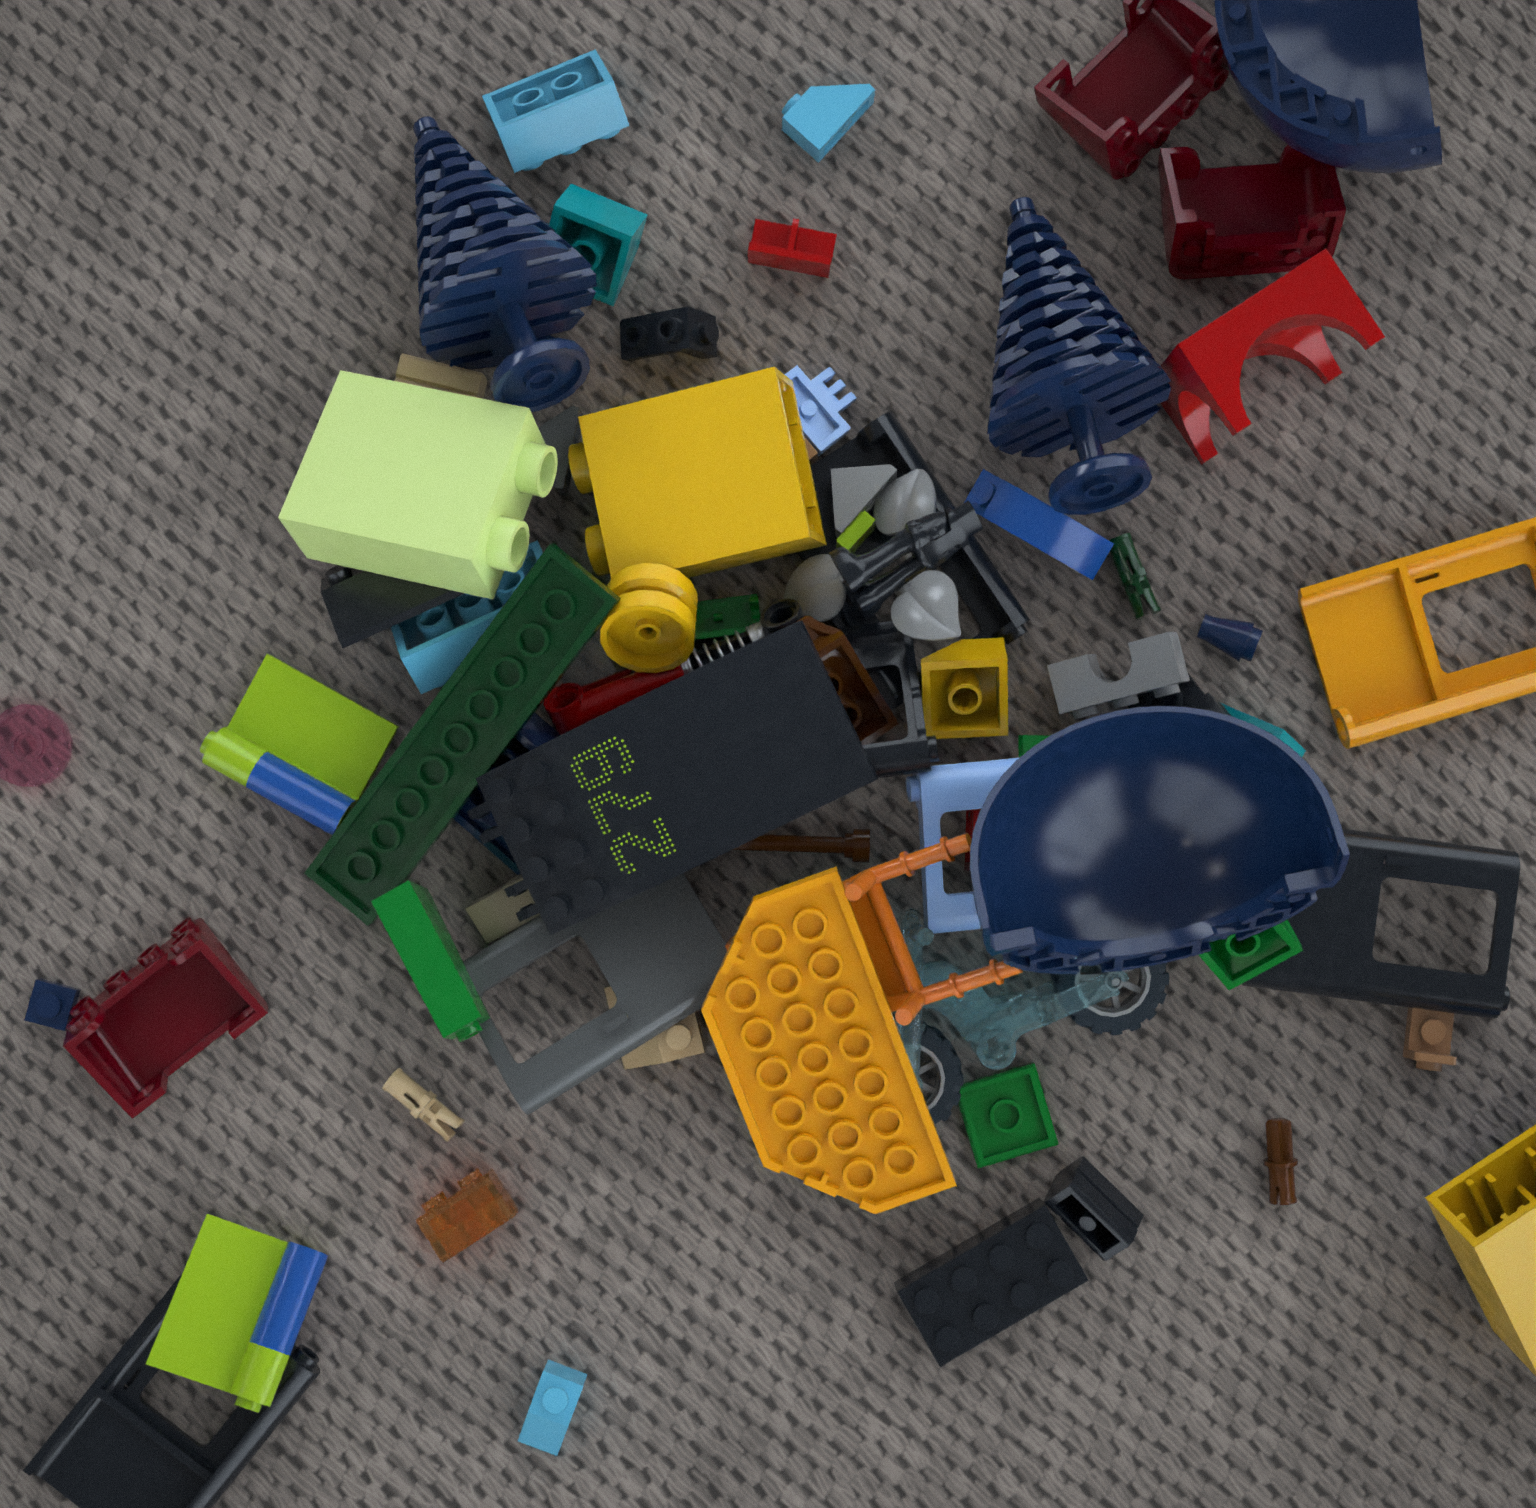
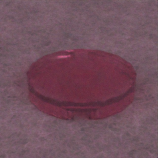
M21 704L6 709L0 715L1 779L17 786L38 787L52 782L64 772L72 755L73 740L68 725L56 712L41 705Z

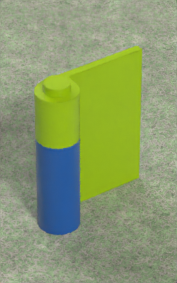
M266 654L228 727H223L218 732L210 731L201 744L200 752L204 754L202 763L333 835L363 795L400 726L271 654Z
M206 1214L146 1365L236 1395L237 1398L234 1405L259 1413L262 1405L271 1407L328 1255L309 1247L286 1242Z

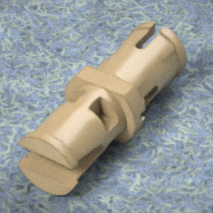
M401 1068L394 1071L382 1087L385 1092L387 1091L411 1111L410 1114L415 1119L420 1118L440 1134L446 1142L456 1134L450 1126L457 1129L465 1121L438 1101L436 1094L432 1091H426L405 1074Z

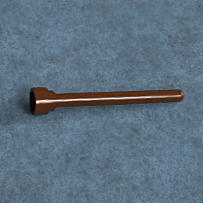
M853 829V833H845V837L764 834L733 850L844 854V858H853L852 862L869 863L870 829Z

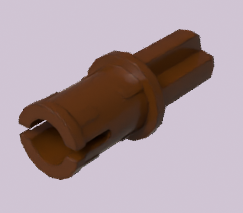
M1285 1118L1268 1119L1266 1122L1268 1158L1263 1160V1164L1268 1167L1269 1203L1277 1205L1278 1200H1280V1205L1297 1203V1197L1295 1194L1294 1166L1298 1165V1159L1293 1157L1292 1125L1290 1120Z

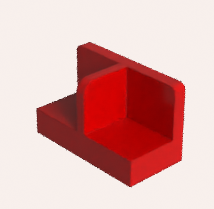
M793 218L792 225L755 219L752 239L748 246V263L829 278L837 234L799 227L800 219Z

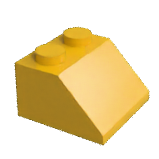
M1003 637L961 639L921 659L922 707L927 736L935 735L936 739L1008 736V658Z

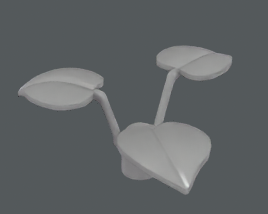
M915 469L894 480L881 491L876 499L873 510V518L876 519L875 524L880 532L888 536L896 535L904 529L908 521L936 512L935 488L928 473L923 469ZM908 553L904 555L905 560L910 558L912 554ZM829 554L815 555L805 560L794 571L786 586L784 598L797 600L805 616H811L819 622H826L836 616L844 605L846 589L843 583L845 581ZM936 570L924 571L895 592L899 597L895 599L891 606V618L894 626L900 632L911 638L926 641L947 640L961 636L957 589L952 579L945 573Z

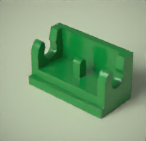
M750 594L698 601L694 644L713 642L714 639L722 641L725 640L724 635H727L728 638L735 636V630L740 634L746 632V626L749 627L753 623H759L758 595Z

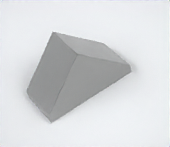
M888 464L831 469L836 537L841 535L861 511L864 512L865 510L868 512L872 508L881 491L897 479L896 468Z

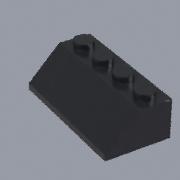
M340 565L332 567L324 574L325 578L321 579L320 587L321 595L342 648L465 594Z

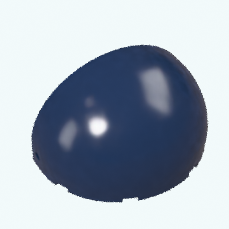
M1215 0V17L1219 38L1234 82L1258 119L1290 147L1316 161L1359 172L1396 173L1442 165L1440 126L1435 127L1417 0Z
M1150 706L1117 710L1072 724L1050 735L1017 759L1000 777L979 812L970 846V874L984 946L991 956L1001 954L1004 964L1037 973L1077 974L1079 972L1078 966L1100 965L1102 973L1153 966L1212 951L1210 942L1227 939V936L1235 934L1236 940L1241 941L1274 927L1318 900L1316 894L1318 889L1334 887L1346 869L1350 852L1336 809L1327 789L1310 765L1290 746L1269 732L1233 716L1190 707Z

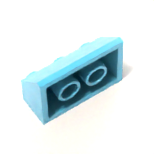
M596 49L482 96L514 173L521 170L529 171L536 169L545 160L560 154L569 155L575 153L584 144L596 139L612 138L621 129L630 126L615 83Z

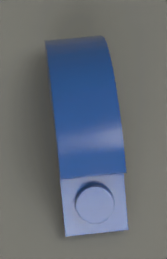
M984 469L964 503L967 501L971 503L976 514L1091 580L1094 579L1114 543L1074 519L1055 511L1048 504Z

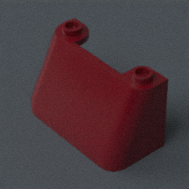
M1287 145L1281 154L1279 163L1200 169L1199 154L1190 147L1160 148L1158 171L1165 251L1168 270L1173 277L1177 279H1199L1290 272L1325 248L1333 257L1346 214V206L1335 166L1316 161Z

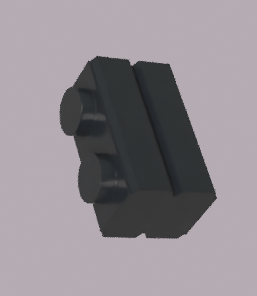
M1084 1156L1075 1160L1054 1177L1050 1186L1051 1189L1048 1191L1044 1203L1056 1215H1059L1061 1220L1103 1261L1109 1260L1133 1243L1138 1231L1137 1228L1140 1226L1144 1215Z

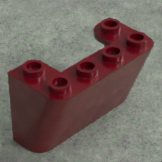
M1123 0L1126 27L1073 79L1069 63L1062 59L1034 87L1039 106L1114 180L1131 176L1138 169L1141 159L1152 148L1157 149L1161 147L1168 139L1170 131L1182 119H1189L1196 112L1200 101L1210 91L1215 92L1219 90L1228 78V64L1220 42L1216 18L1191 0H1145L1137 10L1136 8L1140 0ZM1060 79L1056 89L1051 91V87Z
M189 917L180 922L171 931L170 935L172 938L161 947L157 943L148 947L137 958L139 964L127 973L122 969L113 974L104 983L103 987L105 990L94 999L89 995L84 997L69 1012L73 1017L66 1025L67 1031L63 1047L132 1119L167 1092L168 1077L222 1034L229 1030L231 1037L236 1039L268 1014V1003L202 918L193 921Z

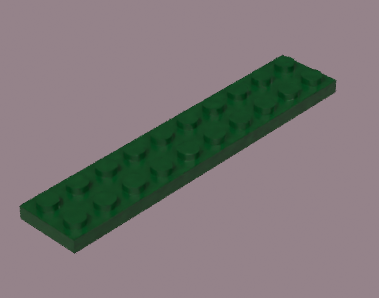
M550 544L304 874L368 927L375 923L379 916L371 901L407 881L479 785L475 778L491 771L600 628L607 615L619 602L620 597L557 545Z

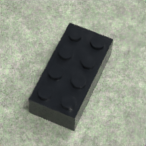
M1037 1198L898 1279L894 1284L898 1295L939 1366L942 1367L1089 1280L1046 1205L1040 1198Z

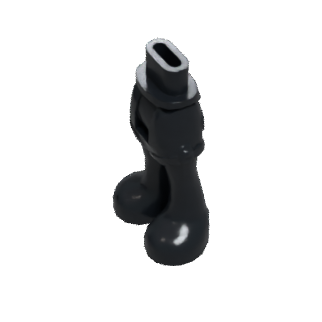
M969 501L953 510L950 506L944 508L945 513L937 511L919 519L908 521L904 529L894 537L863 555H856L845 547L836 548L829 553L866 620L874 616L881 608L883 602L904 584L924 571L936 570L938 566L949 560L960 548L969 545V537L983 530V526ZM911 552L912 556L882 576L869 580L893 562Z

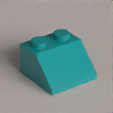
M570 184L554 204L549 225L555 230V233L565 239L593 266L590 268L596 273L597 287H593L596 291L593 299L614 306L639 248L647 214Z

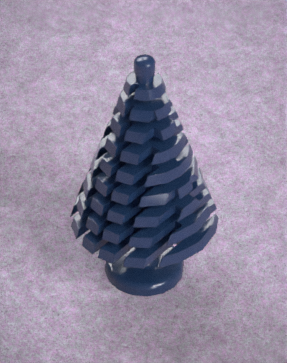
M430 116L419 118L414 123L413 130L418 140L414 146V162L416 164L415 183L417 185L415 202L417 205L416 226L418 228L419 330L422 346H426V353L436 362L450 360V367L456 366L468 370L496 367L489 384L494 401L530 408L531 412L556 405L572 395L585 382L590 371L589 358L586 351L573 340L555 338L551 335L571 330L585 315L579 308L591 306L596 293L593 287H597L596 273L590 268L593 266L565 239L555 233V230L511 191L506 184L498 177L495 178L479 160L475 161L472 155L449 132L440 130L434 118Z
M1029 197L1016 198L1009 207L1013 222L1007 231L1008 251L1006 255V268L1002 279L1004 296L1000 298L999 305L1000 317L996 336L998 341L995 347V366L992 374L993 387L989 405L991 410L987 428L989 441L995 448L999 447L1000 451L1010 455L1022 450L1021 457H1043L1070 445L1069 451L1076 450L1080 462L1063 470L1051 482L1048 492L1051 506L1055 511L1067 515H1086L1106 511L1123 505L1139 496L1149 487L1152 473L1142 457L1130 453L1105 454L1102 444L1122 437L1152 418L1161 409L1157 404L1168 400L1172 388L1168 382L1171 380L1159 363L1157 364L1145 345L1140 342L1132 328L1125 323L1118 310L1110 304L1108 297L1102 289L1100 290L1096 286L1095 280L1088 271L1086 272L1084 268H1081V262L1075 254L1067 250V244L1061 236L1059 237L1057 233H1053L1054 227L1044 216L1036 215L1033 200Z

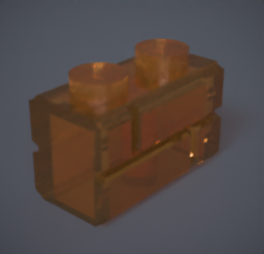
M476 1168L457 1181L460 1189L450 1196L446 1197L444 1192L441 1191L421 1204L425 1212L416 1219V1222L441 1262H446L515 1217L519 1212L518 1207L492 1168L483 1174L479 1168Z

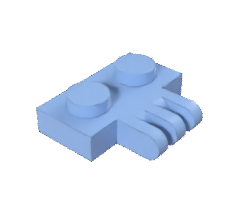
M796 365L785 375L793 381L804 437L816 449L818 456H820L843 438L851 429L840 413L850 406L857 397L850 392L842 399H837L836 395L846 385L841 379L829 388L825 385L835 375L831 367H828L814 379L810 380Z

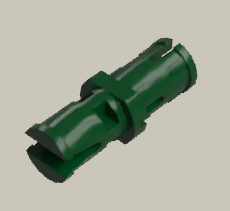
M1126 533L1109 540L1114 543L1110 553L1122 587L1125 589L1135 614V620H1140L1144 617L1140 598H1143L1152 615L1160 612L1161 608L1157 604L1147 578L1146 570L1142 566L1131 539L1132 536L1130 533ZM1126 560L1129 562L1133 575L1131 574L1128 568Z

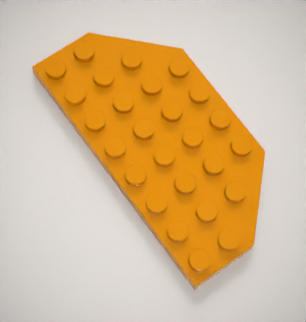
M836 866L753 896L705 997L701 1012L763 1167L779 1174L780 1171L803 1180V1184L833 1197L839 1195L859 1204V1208L878 1214L957 1185L851 903L845 896V887Z

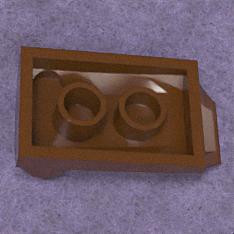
M804 616L798 621H803L862 745L870 744L899 724L841 629L828 626L811 616Z

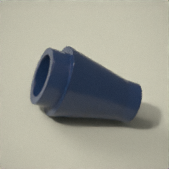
M1205 614L1197 638L1207 641L1238 662H1240L1241 658L1251 662L1263 630L1253 627V622L1225 619Z

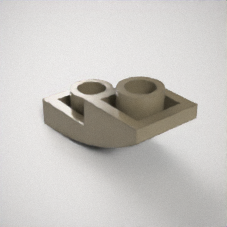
M521 874L511 878L504 886L471 902L465 908L487 944L540 915L538 913L519 922L516 913L521 908L531 903L535 904L528 889L516 897L511 896L509 898L504 890L524 880Z

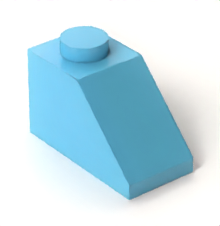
M870 84L810 86L802 96L798 93L795 94L782 110L784 115L782 117V131L819 163L874 103L875 88Z
M548 1360L526 1415L518 1442L557 1456L587 1374Z

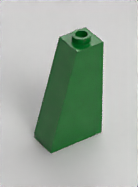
M408 880L372 900V905L442 1037L451 1040L457 1037L459 1042H463L483 1030L480 1024L490 1019L428 889Z

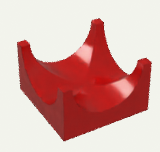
M1326 248L1177 344L1160 365L1171 380L1168 383L1172 387L1168 400L1161 402V405L1201 465L1218 454L1209 429L1210 408L1221 419L1232 436H1235L1252 424L1243 407L1240 393V375L1244 360L1263 355L1291 358L1310 368L1326 385L1343 372L1326 343L1321 326L1335 328L1347 333L1358 341L1365 350L1385 337Z

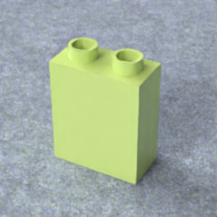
M340 370L278 518L304 555L309 559L493 600L504 571L515 573L522 567L525 561L530 534L528 524L523 520L532 496L546 497L551 491L557 473V452L553 446L545 444L530 408Z

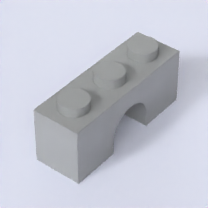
M1166 632L1129 642L1128 646L1132 659L1131 668L1128 674L1119 681L1110 680L1102 673L1096 654H1086L1047 665L1059 714L1072 712L1075 720L1098 714L1097 706L1113 702L1114 709L1139 703L1137 695L1150 691L1154 692L1155 698L1180 692L1178 684L1188 682L1190 679L1177 632Z

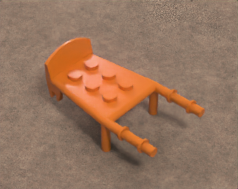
M968 833L948 839L946 836L941 837L940 843L912 853L902 851L898 858L865 869L842 881L845 887V896L851 903L892 1012H896L895 1019L900 1025L910 1024L924 1005L954 995L959 999L964 997V992L993 982L1001 985L1004 984L1005 978L1023 972L1021 969L1004 964V960L998 962L996 959H992L989 961L988 966L961 975L953 972L949 974V979L923 987L881 882L906 874L908 877L914 876L915 870L945 859L949 863L955 861V856L970 851L972 840ZM733 935L726 943L725 947L727 951L735 935Z

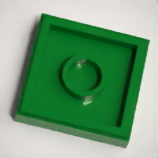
M1034 1062L964 1082L963 1086H961V1098L958 1105L977 1168L1059 1145Z

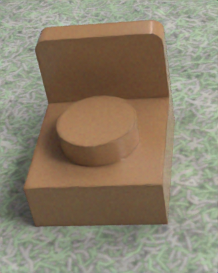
M1408 1007L1403 1057L1416 1060L1415 1068L1442 1072V1064L1456 1066L1457 1057L1450 1055L1454 1013Z

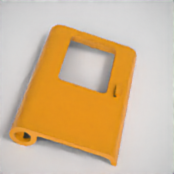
M1536 517L1298 590L1301 614L1339 739L1346 749L1536 692V647L1450 673L1444 672L1439 663L1422 605L1423 596L1429 592L1522 564L1529 567L1536 589Z

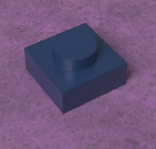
M36 979L24 1020L67 1031L66 1025L73 1017L69 1012L78 1002L81 989L44 979Z

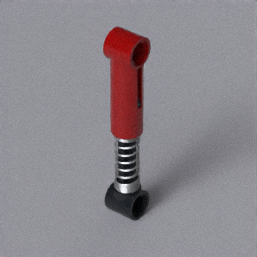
M789 598L777 600L769 604L762 611L759 623L756 622V624L753 623L749 627L746 626V632L739 634L735 630V636L728 638L727 635H724L725 640L717 642L714 639V644L707 647L703 643L702 649L696 651L694 648L687 661L672 670L646 673L636 672L627 668L583 686L577 683L562 684L549 693L543 705L557 731L562 735L670 681L792 625L805 615L797 600Z

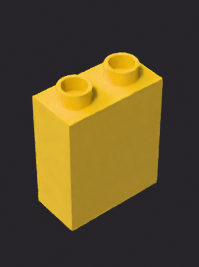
M775 366L578 417L583 442L569 446L568 459L571 474L581 494L594 493L600 524L586 528L585 544L591 566L598 576L610 574V577H612L625 567L640 563L663 564L679 570L687 578L827 545L793 381Z
M1535 1124L1425 1198L1491 1328L1536 1376Z

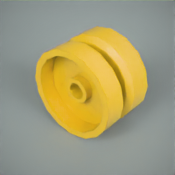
M640 563L628 566L614 574L607 587L617 594L620 600L607 615L600 628V644L607 656L622 667L646 673L672 670L687 661L694 650L698 593L692 581L679 570L663 564Z

